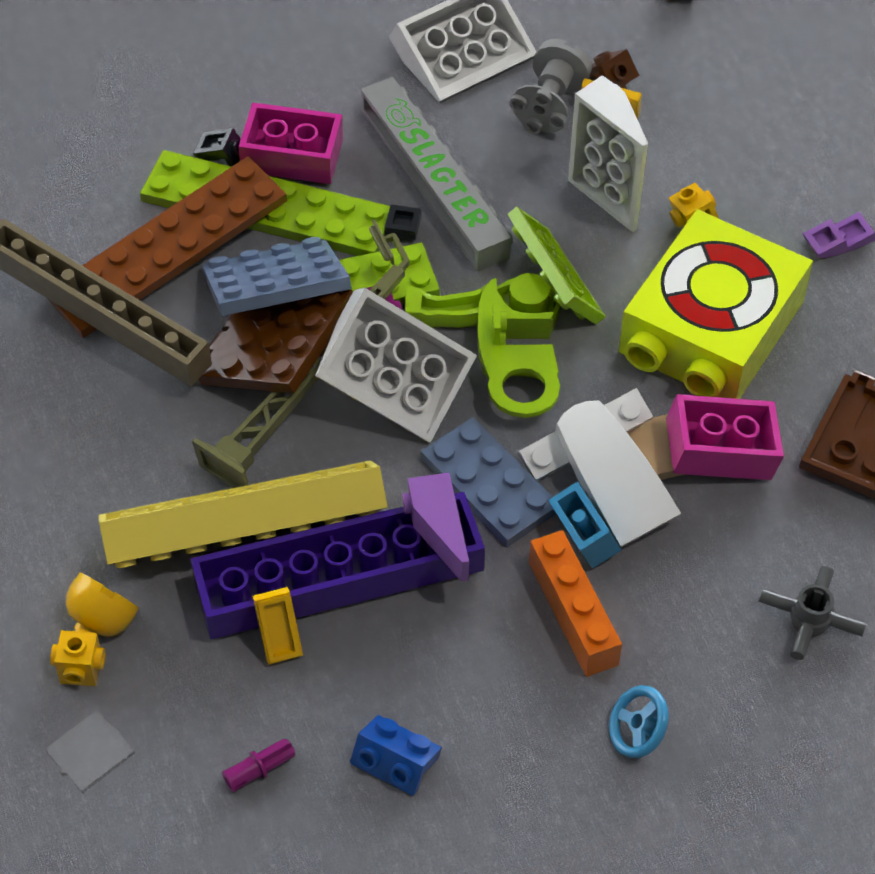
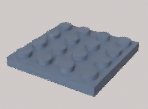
M319 237L306 238L301 244L291 246L287 243L276 244L271 247V250L262 252L247 250L240 253V256L232 258L217 256L211 258L208 263L202 264L204 278L222 316L352 289L350 276L327 241L321 240Z

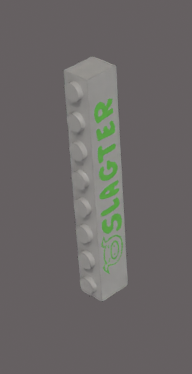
M393 77L361 88L362 112L475 270L478 272L510 259L511 244L513 243L508 227L502 226L494 208L491 205L488 206L482 199L479 188L471 184L463 166L457 165L452 158L449 147L443 145L438 139L435 128L432 125H428L424 120L420 108L417 105L414 106L410 101L406 89L403 86L400 87Z

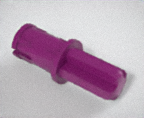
M282 739L257 754L255 751L249 753L250 756L222 771V776L231 792L234 793L253 780L260 777L263 779L268 777V771L293 758L296 755L294 747L288 739Z

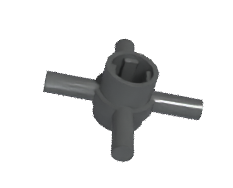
M822 566L815 584L802 588L795 599L766 589L762 590L759 602L790 612L793 626L798 631L790 653L791 657L796 660L804 659L811 637L819 636L830 626L861 637L863 636L866 623L834 613V598L828 590L834 571L828 566Z

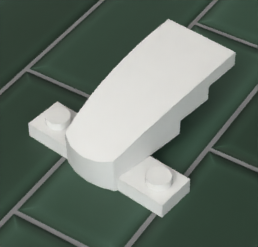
M637 388L605 405L597 400L585 401L572 406L563 413L557 422L555 432L518 452L526 469L537 481L571 464L584 492H587L593 506L602 520H604L620 548L681 514L662 481L628 434L631 430L653 418Z

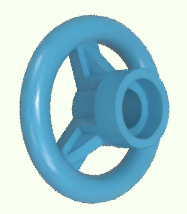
M646 685L635 686L623 693L615 703L609 720V734L613 746L623 756L628 758L644 757L653 752L663 740L668 726L669 714L666 701L658 690ZM645 696L651 699L641 711L631 712L625 709L637 697ZM621 720L627 722L630 730L633 731V747L628 746L621 737Z

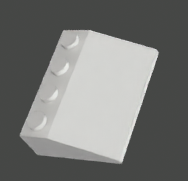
M446 0L397 23L388 36L403 63L439 103L533 58L537 52L508 0Z
M602 75L575 93L568 181L631 232H634L638 226L648 142L626 93L617 84H613Z
M361 288L353 291L342 311L315 377L424 441L431 443L477 355L370 290Z

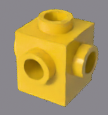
M695 182L668 198L673 209L669 214L678 228H684L696 209L719 218L715 209L717 204L709 190L703 191Z
M84 629L73 631L61 630L58 644L52 645L50 663L51 666L56 667L60 684L96 686L99 669L103 670L105 665L106 651L105 648L100 647L97 633H91Z

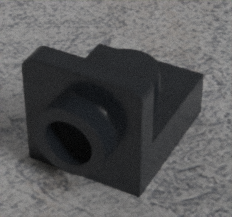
M234 128L203 132L193 154L196 158L207 161L224 159L232 167L240 162L239 144L241 138Z

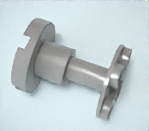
M550 39L543 42L533 57V70L539 78L538 85L519 87L509 101L514 114L524 124L525 130L529 133H552L565 127L568 121V108L560 97L565 93L581 90L584 78L589 79L592 71V63L589 56L577 45L573 49L565 45V40Z

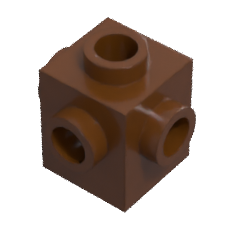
M624 49L615 52L605 51L593 58L595 63L592 64L589 79L595 81L603 75L613 84L627 89L626 84L640 75L628 50Z

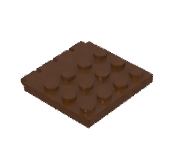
M349 289L231 314L223 325L222 331L218 332L209 345L212 365L198 379L201 385L294 394L329 342L336 323L353 291Z
M854 370L852 376L844 375L800 461L799 468L875 499V377Z

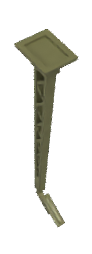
M373 219V226L369 227V231L384 260L390 261L393 266L370 291L386 300L405 277V270L410 263L397 235L392 233L383 236L375 219ZM393 241L403 260L399 266L395 265L394 256L387 244ZM328 343L319 355V357L324 355ZM319 357L315 361V368L310 369L294 394L283 397L285 393L272 391L230 436L225 434L216 446L197 438L193 439L192 443L199 466L232 488L249 485L245 472L255 462L253 456L319 379L315 377L321 363ZM280 408L270 419L269 410ZM263 417H265V426H255ZM254 438L247 447L239 443L242 439Z

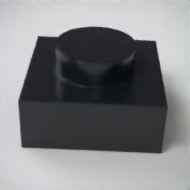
M391 204L385 224V236L395 233L398 238L416 240L421 221V209Z

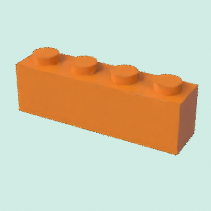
M561 530L531 540L529 565L585 676L588 677L619 666L622 642L564 531Z

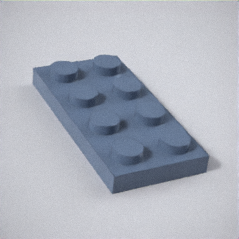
M474 417L421 450V460L435 474L450 473L454 494L465 492L471 511L506 547H509L557 514L548 501L553 496Z

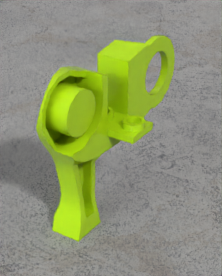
M534 273L521 274L505 281L497 286V279L494 278L485 286L475 291L443 296L430 295L420 288L405 285V312L429 327L465 328L477 326V344L482 372L489 380L487 390L490 400L499 410L510 416L528 418L539 416L551 410L558 401L560 392L559 371L553 344L506 345V339H550L561 306L554 297L557 293L554 287H550L540 275ZM511 376L533 377L543 382L545 391L539 399L533 402H516L504 393L503 383Z

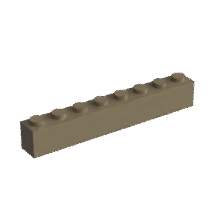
M3 218L0 221V270L190 387L212 365L209 343L8 220Z

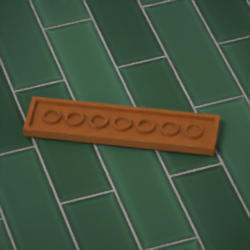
M247 156L82 266L136 299L141 300L287 202L286 193ZM48 299L82 338L97 330Z

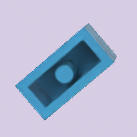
M578 481L548 500L592 569L621 551L620 546Z

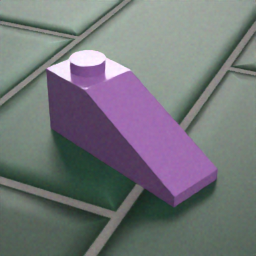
M450 473L407 478L408 493H402L404 514H411L413 527L461 582L468 581L469 559Z

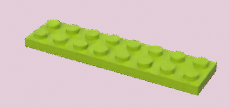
M163 150L140 192L141 201L170 208L231 166ZM269 176L286 193L287 202L248 227V229L300 242L306 238L319 237L321 240H326L332 250L355 256L379 252L369 227L373 226L372 220L375 219L383 236H385V224L390 206Z

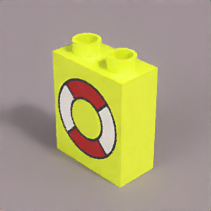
M696 209L624 310L619 352L624 354L627 360L641 371L655 372L658 370L683 382L685 387L695 396L740 399L803 304L813 260Z

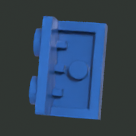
M377 715L358 733L350 763L410 795H414L419 789L422 776L439 759L442 747L431 742L423 735L415 734L405 729L392 719Z

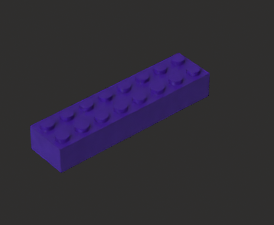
M465 492L456 493L454 495L469 559V574L484 571L485 546ZM403 506L190 558L194 583L210 640L259 628L252 596L288 587L295 618L457 578L413 527L411 514H404Z

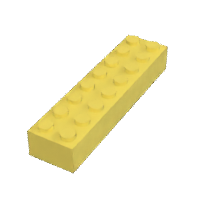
M370 460L99 514V525L107 565L115 563L116 568H124L137 564V558L150 556L151 561L163 560L172 557V551L185 549L186 554L198 553L207 550L206 544L220 542L222 547L242 543L241 537L255 535L256 539L271 538L277 535L276 530L290 528V532H300L311 529L310 523L324 521L325 525L345 521V516L355 514L362 517L378 513L379 509L388 508L380 466Z

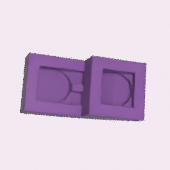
M860 212L836 224L829 219L803 233L805 240L818 258L844 254L875 241V232Z

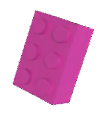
M252 102L239 144L240 161L249 156L268 176L331 184L343 143L342 114Z
M676 394L666 417L673 474L772 480L784 458L774 401Z

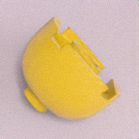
M81 572L74 578L66 594L65 605L67 612L77 622L74 629L88 630L91 633H97L105 637L116 636L126 630L139 610V607L116 592L114 593L104 587L103 584Z

